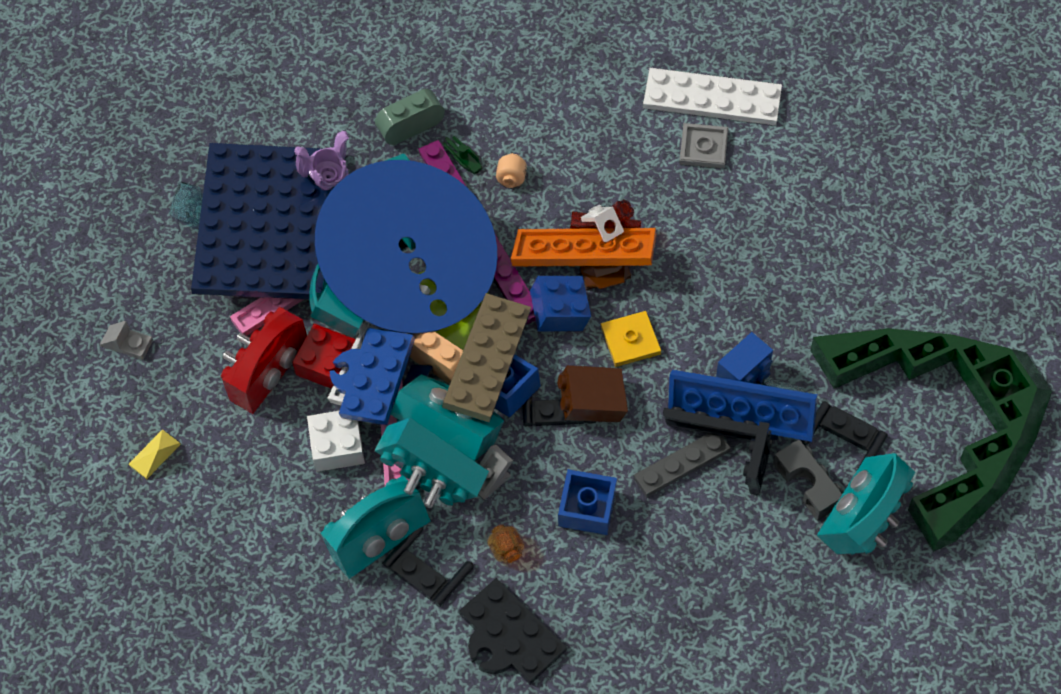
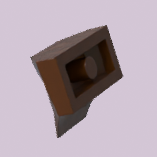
M580 266V274L583 276L586 290L594 288L603 289L625 283V280L631 279L628 266Z

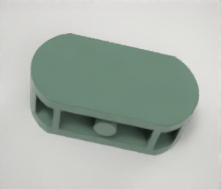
M422 89L384 107L377 114L375 125L388 144L396 145L438 125L444 117L445 110L433 91Z

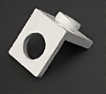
M597 205L589 209V213L580 217L582 222L596 223L604 242H608L624 232L613 207ZM607 220H612L615 224V229L611 234L607 233L604 229V224Z

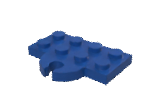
M367 328L361 349L347 350L335 358L333 361L335 367H349L347 373L343 375L330 371V378L334 387L340 393L345 394L339 410L341 418L387 425L415 341L413 335Z

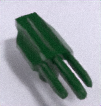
M453 136L452 139L459 145L458 147L449 137H445L446 142L457 153L446 143H444L445 148L464 169L474 175L482 170L479 156L469 146H466L457 137Z

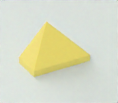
M162 429L129 463V466L145 479H148L181 444Z

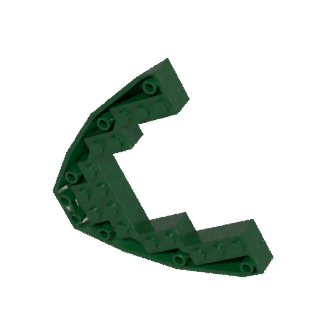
M886 328L813 337L810 349L833 389L896 361L909 380L952 362L997 431V433L964 448L960 461L967 470V473L912 498L908 511L933 552L956 542L1008 490L1036 441L1052 394L1051 388L1026 352L951 334Z

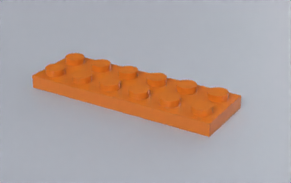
M598 228L518 229L511 263L512 266L523 267L652 265L656 228H623L624 232L608 242L603 241ZM615 228L604 229L607 233L611 234Z

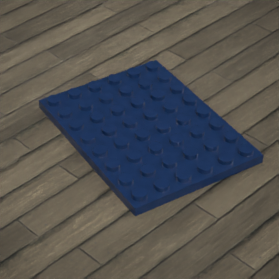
M209 143L191 285L192 294L310 299V283L318 264L315 251L316 221L325 199L334 187L325 191L317 186L311 177H302L297 172L296 147ZM324 148L305 149L308 151L309 156H311L314 152ZM321 270L316 281L317 293H321L324 281Z

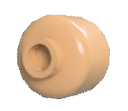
M517 154L502 156L497 165V181L507 188L520 186L525 180L526 162Z

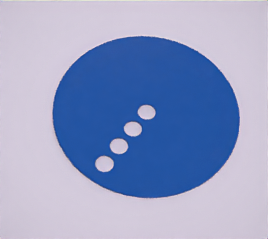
M387 160L361 167L343 178L331 190L320 209L316 221L315 251L319 268L326 283L346 308L377 327L412 334L433 332L447 328L461 321L476 309L493 282L497 266V242L487 212L477 197L463 183L434 166L409 160ZM407 237L415 242L416 248L412 253H404L400 250L399 241L402 238ZM414 258L423 260L426 264L425 272L422 274L413 273L409 268V262ZM424 279L434 281L437 287L436 292L432 295L422 293L419 288L420 282ZM432 301H443L447 306V312L443 316L434 315L430 310Z

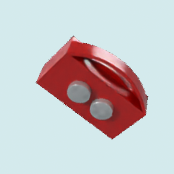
M280 306L275 312L270 311L266 315L263 328L260 331L256 329L250 338L242 333L237 336L238 341L248 346L246 349L243 347L239 349L236 356L228 351H225L223 354L224 359L234 364L232 367H225L221 374L229 400L251 414H254L284 373L293 364L295 356L307 337L303 319Z

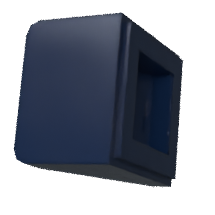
M411 365L403 387L421 374L432 378L434 375L433 367L430 365Z

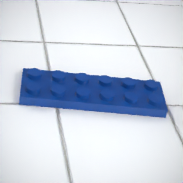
M672 370L669 376L668 408L680 407L690 413L701 411L716 418L727 416L737 422L752 421L757 423L758 426L759 422L770 423L769 430H771L772 435L812 442L818 395Z

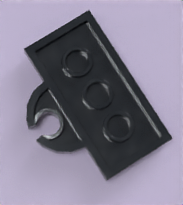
M497 578L459 610V615L475 630L470 636L468 644L472 663L477 660L478 654L482 651H488L492 654L489 661L482 662L479 665V670L482 672L497 674L503 673L512 667L530 685L567 651V647Z

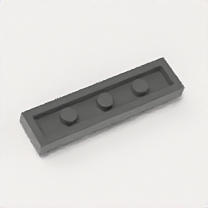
M707 434L634 474L633 478L647 498L730 452V446L722 436Z

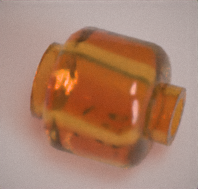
M503 524L492 529V534L487 542L495 559L506 564L518 560L522 556L525 546L517 529Z

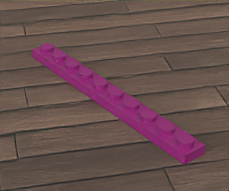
M439 140L418 148L425 164L447 172L465 185ZM496 236L497 266L494 281L505 299L531 307L527 325L536 321L530 291L515 266H512L509 256Z

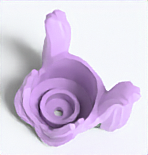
M346 131L339 132L335 137L333 148L318 150L311 156H309L308 151L304 147H296L297 172L302 177H311L315 184L325 191L336 186L343 178L349 175L346 161L344 160L346 157L345 143L349 139L348 133Z

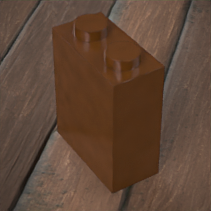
M567 365L558 376L557 385L561 389L562 395L560 407L564 411L565 420L620 422L627 414L628 407L622 368Z

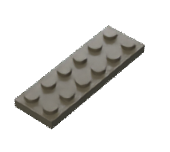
M485 294L444 398L442 408L490 423L530 315V306L491 294Z

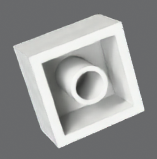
M339 411L307 416L312 458L316 472L365 464L358 420L341 418Z

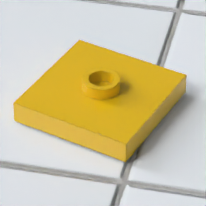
M646 311L601 323V329L615 367L661 355L660 346Z

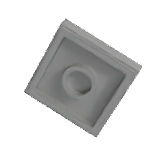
M683 123L679 164L725 168L728 127Z

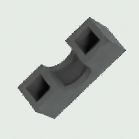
M797 440L775 454L773 465L787 483L797 477L806 478L812 483L813 487L804 493L802 502L814 518L818 521L831 513L843 494V490L837 483L832 482L824 465L818 464L814 459L813 452L809 446H804L800 440Z

